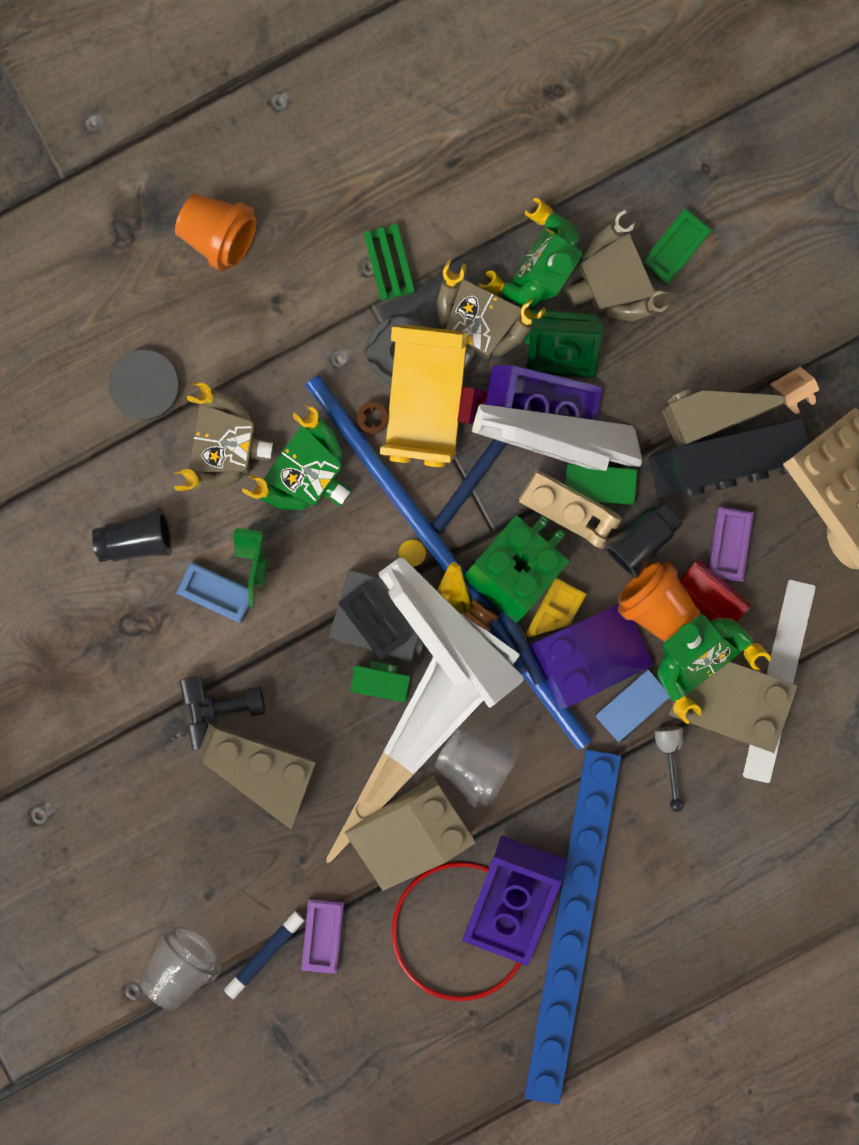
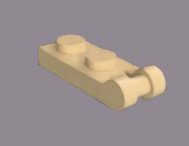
M536 469L519 497V502L582 536L591 544L601 549H604L603 543L609 540L608 534L612 528L616 529L622 520L621 516L538 469ZM592 516L601 520L597 528L588 525Z

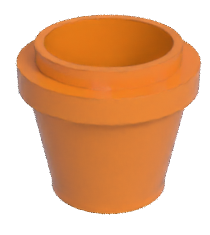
M195 193L187 199L178 215L175 234L208 259L211 267L223 272L237 266L246 255L256 232L257 220L254 217L253 208L242 202L233 204Z
M655 562L647 566L638 579L633 578L625 586L618 598V612L626 620L635 621L663 642L677 633L681 626L690 623L700 615V610L677 578V570L669 562L661 564Z

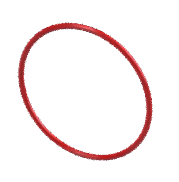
M450 862L422 873L405 889L393 914L391 928L392 944L401 968L419 988L441 999L471 1001L486 997L502 988L513 978L522 964L517 962L512 971L500 983L484 992L468 996L447 995L427 987L410 972L402 959L397 942V921L401 907L410 891L421 880L437 871L452 867H469L488 872L489 869L477 863Z

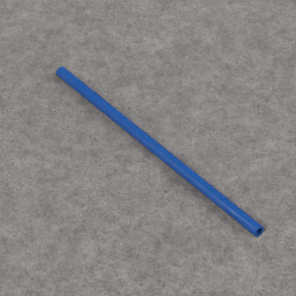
M316 375L305 384L307 389L446 573L449 564L455 561L461 566L464 576L467 573L320 375ZM464 579L470 602L475 598L495 611L486 597ZM499 617L497 621L493 620L491 622L492 628L489 632L518 653L501 618ZM519 655L514 662L515 667L579 751L592 741L590 736L568 707L558 708L546 681L539 685H534Z

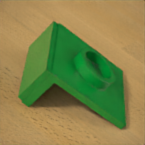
M236 528L233 534L235 557L253 559L248 584L249 607L254 608L257 587H263L268 559L263 558V535L261 531Z
M370 661L369 667L355 664L353 666L354 673L350 692L405 703L410 675L398 673V666L376 661Z

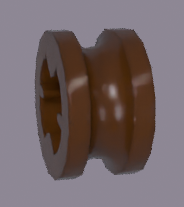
M377 402L365 403L357 413L359 427L367 434L375 435L381 433L388 425L387 410ZM371 409L373 413V410L377 409L381 412L379 419L382 423L378 427H375L374 424H372V428L365 425L367 419L364 413L367 410Z
M474 598L471 602L473 604L472 609H466L464 614L484 630L490 631L492 628L491 622L493 620L497 621L500 616L490 607Z

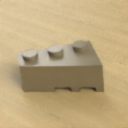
M209 723L197 757L211 770L292 830L315 762L306 755Z

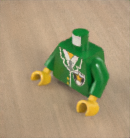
M539 198L533 199L539 204L537 211L533 214L525 211V214L538 225H545L546 227L542 230L510 282L505 284L494 271L490 270L485 274L490 278L491 282L487 285L479 283L480 288L520 305H524L529 299H534L529 307L556 296L583 254L582 251L576 248L579 243L577 227L559 214L553 213L552 208Z
M304 402L303 404L309 409L307 417L301 419L296 413H293L294 419L301 427L264 479L255 475L248 476L256 481L255 490L250 492L242 488V491L245 495L256 499L260 498V500L280 510L303 511L310 505L317 507L324 496L341 507L352 492L349 487L337 480V477L344 469L341 464L343 459L342 449L334 431L318 417V412L309 403Z
M704 614L699 615L690 623L681 626L678 632L667 639L662 645L664 657L658 668V678L670 699L676 701L673 708L675 714L687 724H689V721L686 719L687 711L692 709L698 716H701V708L690 698L685 697L686 693L691 692L741 654L740 651H745L744 657L756 671H760V668L755 663L759 656H765L769 662L771 661V657L764 647L759 643L752 644L753 639L734 619L728 617L711 620Z

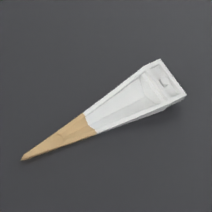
M463 613L461 614L511 665L514 664L520 654L472 622ZM433 657L327 856V863L331 862L350 842L345 832L380 810L483 701V698L469 678L456 687Z

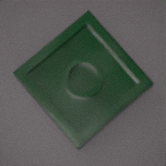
M532 318L526 369L550 375L596 377L603 338V323Z

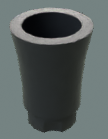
M657 501L651 509L647 508L621 532L604 542V549L622 570L634 579H638L648 563L674 537L673 533L682 526V522L670 507Z
M161 507L142 515L108 523L105 527L92 530V544L99 562L109 560L116 562L130 558L170 556L172 554L169 524Z

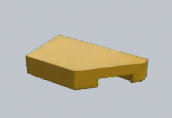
M454 561L449 564L437 592L460 614H464L465 610L472 609L461 566Z
M556 578L549 587L525 635L533 637L570 625L586 593Z

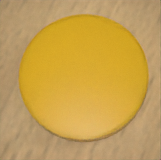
M407 540L399 548V558H404L412 567L420 565L425 559V547L417 540Z

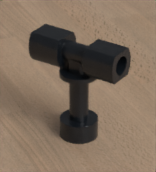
M202 675L179 680L184 705H189L192 723L188 725L192 750L201 748L209 723H217V716L247 710L250 711L251 717L266 714L261 686L246 689L247 696L214 702L212 695H205Z

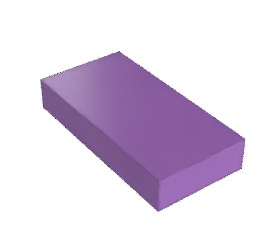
M717 507L708 568L721 579L743 582L754 512Z
M309 898L301 970L337 974L344 902Z

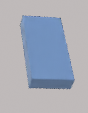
M190 562L176 593L239 623L242 622L249 607L248 587L193 562Z
M646 669L594 716L616 741L620 742L670 697L661 683Z

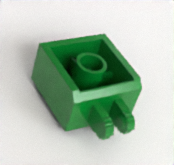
M515 515L463 576L468 583L515 623L532 608L570 562L555 549V546L566 533L561 529L555 531L549 538V542L538 534V532L545 528L549 520L543 515L532 528Z

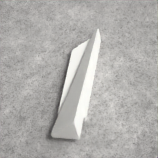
M481 404L478 407L471 431L591 470L606 471L609 461L625 466L640 467L642 463L636 430L631 425Z
M398 558L378 573L389 588L388 593L392 601L456 687L469 678L490 708L523 682V676L404 558Z

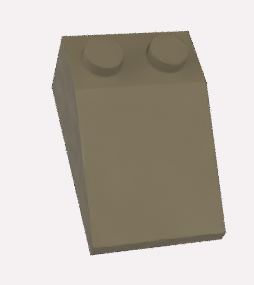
M690 388L671 396L667 400L669 405L661 412L676 447L693 444L774 410L786 403L782 395L707 390L693 394Z
M729 662L691 692L686 693L685 697L690 698L701 708V716H698L692 709H689L686 713V719L694 725L774 753L798 686ZM673 701L668 715L681 719L674 712L673 708L676 701Z
M434 775L345 832V835L382 891L446 863L476 843L469 828Z

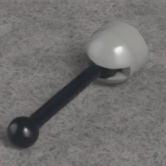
M680 726L657 728L654 730L657 746L661 751L668 754L673 798L670 802V808L674 812H680L684 807V803L679 797L675 752L683 745V728Z

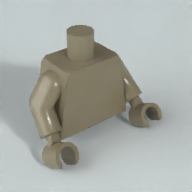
M632 209L618 213L615 222H612L597 233L583 252V262L578 268L582 281L566 287L568 298L573 307L592 300L597 313L605 312L609 318L631 322L651 316L656 312H671L674 309V305L662 307L661 298L664 295L671 294V292H654L630 233L624 235V232L635 230L640 226V221L633 223L631 226L626 224L625 217L633 211Z

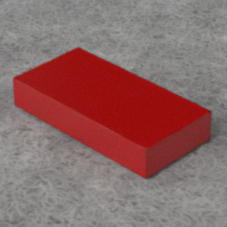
M698 559L679 578V581L696 607L711 620L729 617L737 622L751 606L746 599Z

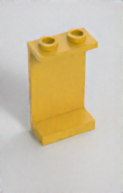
M404 324L392 326L391 341H395L396 344L386 444L380 448V454L390 455V461L409 463L411 458L423 459L424 465L445 467V462L450 463L455 459L459 426L457 418L463 387L468 332Z

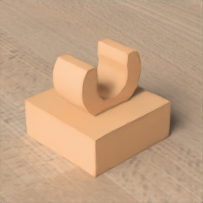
M801 367L770 384L774 394L784 396L786 401L784 404L795 414L800 413L797 403L801 400L806 399L811 405L816 403V397L813 393L819 391L817 382L814 377Z

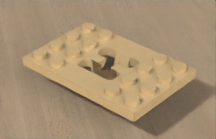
M854 408L783 465L828 526L827 538L835 556L847 567L858 570L859 410Z

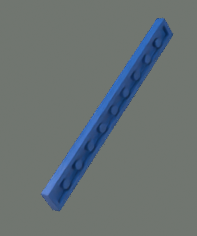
M585 749L566 855L567 864L561 883L524 1099L560 1104L621 756L617 754Z

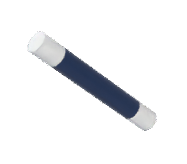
M294 911L227 985L224 991L229 997L235 999L301 926L305 919L298 912Z

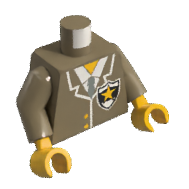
M450 259L446 262L443 269L444 280L442 281L437 299L438 320L442 329L468 332L464 370H467L474 354L489 359L491 355L502 356L519 346L530 332L532 318L540 319L545 314L546 309L543 307L538 314H533L529 309V305L534 299H529L522 308H519L464 280L466 265L463 263L460 273H453L449 269Z
M192 382V385L200 388V395L198 398L187 396V400L192 403L205 405H199L189 469L174 472V474L184 475L186 483L184 486H174L175 490L185 491L194 488L196 490L217 491L239 482L242 474H249L251 459L271 462L274 441L255 438L257 425L251 422L250 412L233 397L213 389L211 390L205 383Z

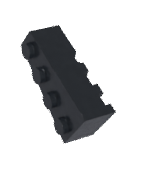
M803 419L672 448L648 457L658 498L682 492L684 498L705 493L704 487L715 485L716 490L737 486L736 479L744 477L748 478L749 483L770 478L768 472L779 469L780 475L789 474L783 464L808 444Z

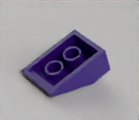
M493 365L485 405L597 421L603 387L517 366Z
M619 604L530 644L547 677L546 682L559 709L578 703L654 665L634 621L626 620L618 612Z
M501 835L462 941L528 966L561 885L567 860Z

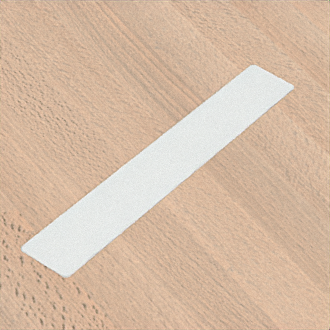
M794 580L788 581L771 653V661L769 662L766 675L793 684L816 587L814 585ZM780 738L774 753L750 745L743 777L765 783L770 782Z

